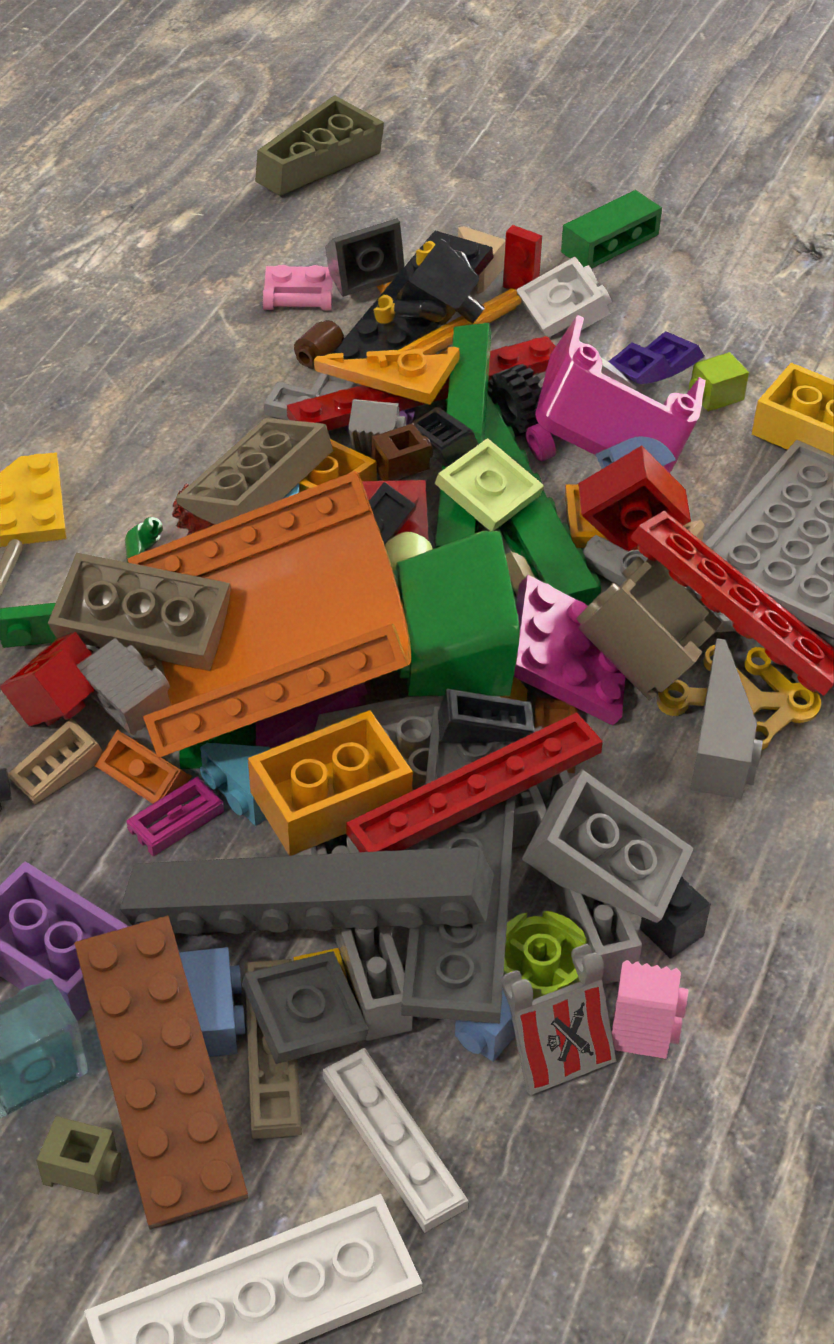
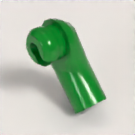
M147 517L143 523L134 526L127 532L125 537L126 559L145 552L160 539L163 525L159 519Z

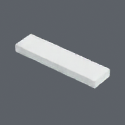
M365 1048L323 1069V1079L424 1233L468 1209V1199Z

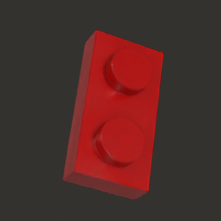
M512 225L506 231L503 288L517 290L540 277L542 235Z

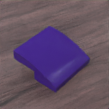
M665 331L645 348L633 342L630 343L608 362L626 378L638 384H648L664 380L684 371L705 355L699 345Z

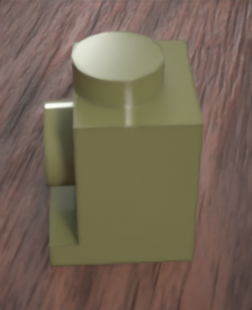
M55 1116L36 1161L43 1185L53 1187V1184L56 1183L99 1195L104 1181L112 1183L116 1179L121 1164V1153L117 1152L113 1130Z

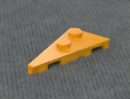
M448 347V354L424 355L423 349H410L403 352L397 350L369 351L365 359L344 360L343 353L316 356L314 367L315 371L431 405L458 363L460 351L457 347Z

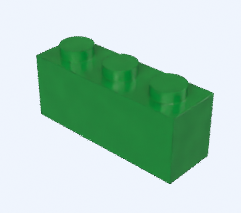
M637 190L631 191L564 224L561 253L570 259L576 257L583 268L589 265L592 269L658 236L662 207Z

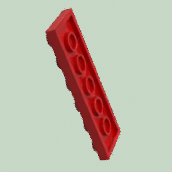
M665 511L637 527L630 539L638 544L637 548L642 555L652 561H659L670 570L669 575L675 582L684 587H691L701 596L700 599L707 608L716 613L721 612L733 622L734 629L740 635L756 640L765 648L766 655L772 661L782 666L786 665L798 675V681L812 692L818 691L824 696L833 687L834 648Z

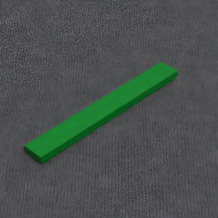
M489 323L455 326L452 347L459 348L460 359L450 374L447 413L473 431L478 445L484 441L492 333ZM440 489L436 548L478 533L479 524L477 519L442 489Z

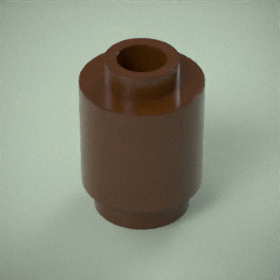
M333 321L317 322L295 342L294 352L297 360L303 366L315 369L314 359L316 356L332 354L342 343L344 334L341 328Z

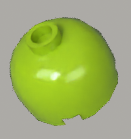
M543 911L542 916L527 918V912L519 914L507 922L503 975L518 970L522 979H527L533 989V999L580 982L571 952L576 947L586 944V937L583 930L570 918L551 911Z

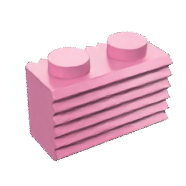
M629 960L622 963L611 1032L614 1050L667 1059L669 1044H679L682 1018L685 1017L688 989L679 988L681 972L677 967L670 970L667 966L661 969L658 965L651 967L648 963L641 966L638 961L634 964H631Z

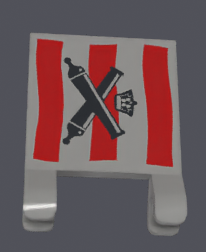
M588 944L576 947L571 952L572 960L580 982L533 999V989L527 979H522L518 970L507 973L501 978L503 991L511 1011L525 1087L530 1096L617 1062L602 982L604 963L600 954L597 952L592 953V948Z

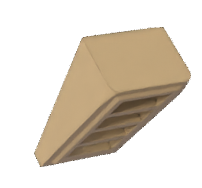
M71 718L11 770L8 776L34 804H37L91 769L103 751L99 744ZM77 746L79 749L73 753L70 749ZM60 755L66 758L62 764L56 760ZM46 764L54 769L49 775L41 769ZM32 773L41 780L36 787L26 778Z

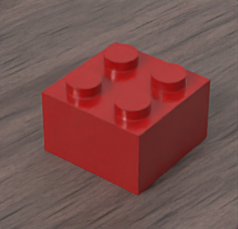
M642 445L578 483L581 515L608 541L628 552L638 550V544L630 539L637 527L663 511L682 526L691 522L686 489Z

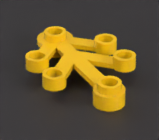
M715 645L710 646L704 656L703 663L708 671H711L712 660L710 656L714 655ZM754 647L749 650L745 659L746 670L753 675H760L775 691L762 692L737 669L753 714L755 715L760 709L777 710L767 721L757 722L756 732H762L766 736V739L762 740V750L770 745L772 737L790 722L804 723L815 718L821 707V698L818 692L808 690L801 683H791L771 664V659L766 655L765 648ZM754 657L761 658L765 664L756 665L751 659ZM677 679L664 691L658 692L657 705L666 715L679 716L685 713L689 705L704 706L707 688H692L685 682ZM676 690L680 692L682 696L679 698H674L669 695L668 691ZM793 698H802L807 701V704L799 705Z

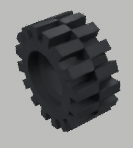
M518 364L496 373L488 381V386L491 388L488 389V395L492 397L494 404L497 403L499 405L506 426H511L515 436L526 433L529 427L538 424L536 409L542 387L540 388L539 377H533L534 371L531 368L527 369L524 364Z

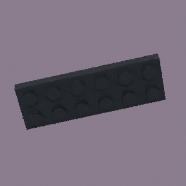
M436 230L425 241V243L432 241L436 244L442 238L453 250L464 252L473 271L478 276L494 258L491 246ZM416 253L378 299L382 295H388L392 298L393 303L398 300L395 297L419 267L416 263ZM377 299L332 354L343 353L344 360L365 359L369 351L399 350L436 330L440 324L417 318H398L396 315L393 321L389 323H379L374 315V308L379 307Z

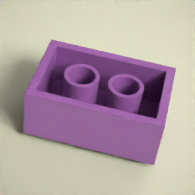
M25 861L0 885V976L75 1025L91 1008L74 942L129 926Z

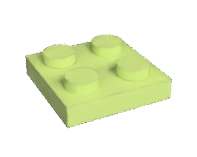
M488 438L438 473L435 484L490 531L497 529L538 498L544 488L541 482Z

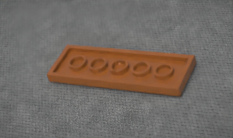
M169 916L74 942L149 1230L248 1199L247 1188Z

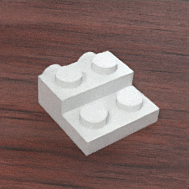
M576 257L569 259L517 289V294L521 297L522 303L543 334L548 337L570 326L577 315L584 318L581 329L583 330L611 314L607 305L612 303L607 290L603 285L596 286L598 282L589 265L583 268Z

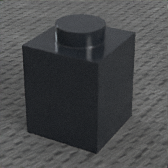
M681 876L662 920L656 923L642 917L640 930L672 959L704 936L711 904Z

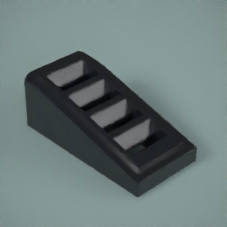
M439 407L434 408L412 422L422 436L428 437L433 448V456L446 468L478 445L476 437L470 428Z
M447 689L438 710L440 742L518 741L535 732L531 702ZM510 716H515L516 724L509 722ZM492 717H497L498 721L492 720Z

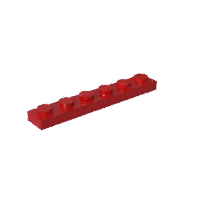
M576 712L346 822V834L359 852L404 850L602 753L603 741Z

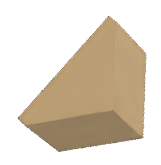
M465 226L458 227V237L493 248L494 258L479 275V282L474 287L477 293H483L504 269L505 239Z

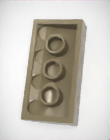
M273 418L263 419L176 497L177 503L194 515L216 525L281 500L333 451L326 424Z
M76 552L48 624L57 639L76 631L85 645L102 648L116 638L124 647L132 645L142 657L210 671L225 623L231 585L222 581Z

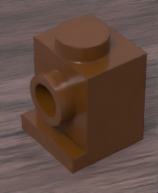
M413 423L372 436V459L377 461V473L383 481H395L430 469V458L433 457L431 442L428 437L421 435Z

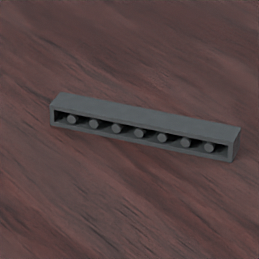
M481 847L134 863L120 910L131 925L168 915L173 933H184L187 935H199L204 932L240 934L244 931L263 930L280 933L292 929L327 931L331 928L351 927L369 930L380 926L417 928L421 925L439 924L459 927L468 923H486L494 873Z

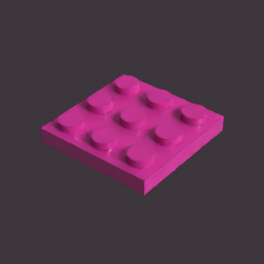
M527 575L519 584L516 609L519 620V647L514 677L613 726L622 718L625 676L578 629L581 624L576 618L588 605Z

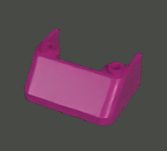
M577 315L550 354L536 409L538 423L546 431L594 455L634 437L643 436L656 439L668 447L676 459L664 465V468L670 473L699 419L706 380L699 377L687 394H670L665 400L664 405L601 373L602 359L598 351L593 346L579 341L584 318Z

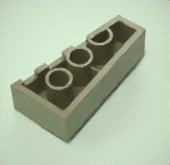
M334 95L257 150L255 182L281 196L375 156L381 152L384 122Z

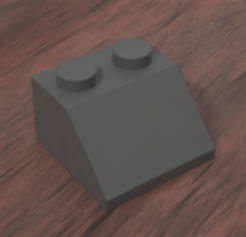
M398 218L332 238L325 246L329 274L343 297L391 282L405 266L401 227Z

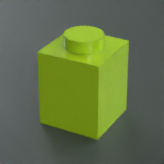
M731 352L696 362L693 365L689 390L699 377L706 380L702 406L709 412L743 401L745 399L749 372Z

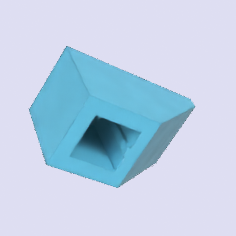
M206 743L201 746L202 767H200V773L206 784L211 789L217 788L227 798L230 807L237 815L243 814L255 826L265 821V815L250 793L248 758L270 748Z

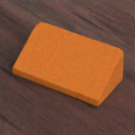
M119 730L115 732L94 765L152 804L188 783L192 778L190 774L165 758H157L154 751Z

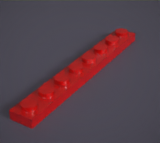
M548 336L490 351L488 381L491 380L490 377L518 364L526 365L527 369L531 368L534 371L533 375L546 372L550 354L556 346ZM450 375L433 402L448 398ZM360 385L288 404L287 417L292 421L326 424L329 431L349 425L353 399L397 403L399 411L425 405L426 403Z

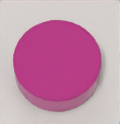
M539 423L527 429V442L536 459L543 462L556 455L555 443L550 432L542 428Z

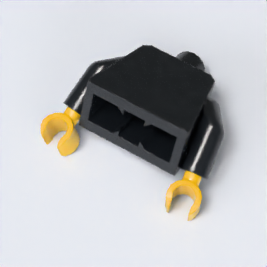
M442 238L436 244L428 241L423 245V250H416V263L419 267L395 297L398 300L393 303L390 296L382 295L378 299L379 307L374 308L375 319L379 323H389L393 321L396 315L398 318H417L436 322L440 325L447 324L456 312L473 324L485 309L482 304L469 295L479 282V276L473 271L466 254L462 251L453 250Z

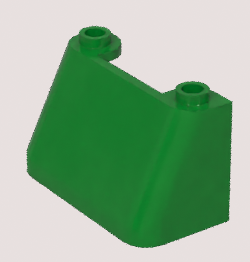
M481 531L397 562L393 574L403 605L411 644L410 665L398 670L399 678H406L408 695L444 696L446 690L450 689L488 696H510L519 647V620L500 531Z

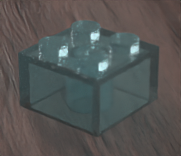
M51 978L37 985L27 986L15 996L0 1003L1 1119L88 1073L77 1019Z

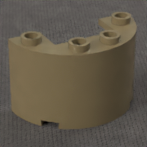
M637 557L622 572L627 579L619 587L615 583L609 586L576 620L581 624L578 629L648 700H651L659 691H664L697 661L702 653L699 647L716 632L722 622L688 587L675 582L669 575L670 570L659 561L647 559L644 562L640 557Z

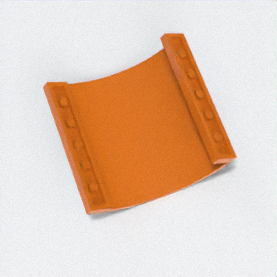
M357 471L127 558L128 562L132 564L222 581L231 585L225 623L211 670L208 671L162 661L165 677L170 685L168 696L171 706L143 716L157 758L410 665L411 644L400 594L376 519Z

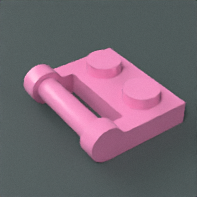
M318 265L310 267L266 266L263 310H274V307H321V311H332L333 280L329 274L328 267Z

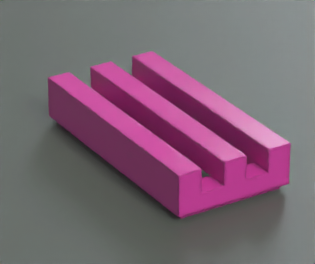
M197 776L126 820L127 828L132 835H137L138 841L143 846L147 845L148 852L154 857L224 812V804ZM201 794V796L197 797L196 799L182 807V804L192 799L196 795ZM166 814L168 815L167 817H165L164 819L160 820V821L157 822L156 824L152 825V826L149 827L148 829L146 828L148 825H150L151 823L155 822L156 820H158L159 818L163 817L164 815H166Z

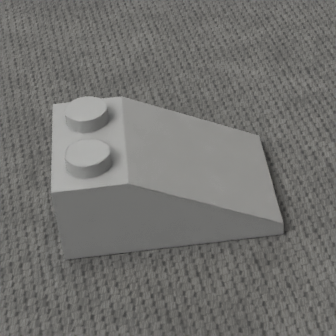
M717 638L690 790L742 799L745 784L754 785L763 741L755 740L757 722L725 639Z
M582 770L557 790L522 860L559 886L657 923L662 920L694 848Z

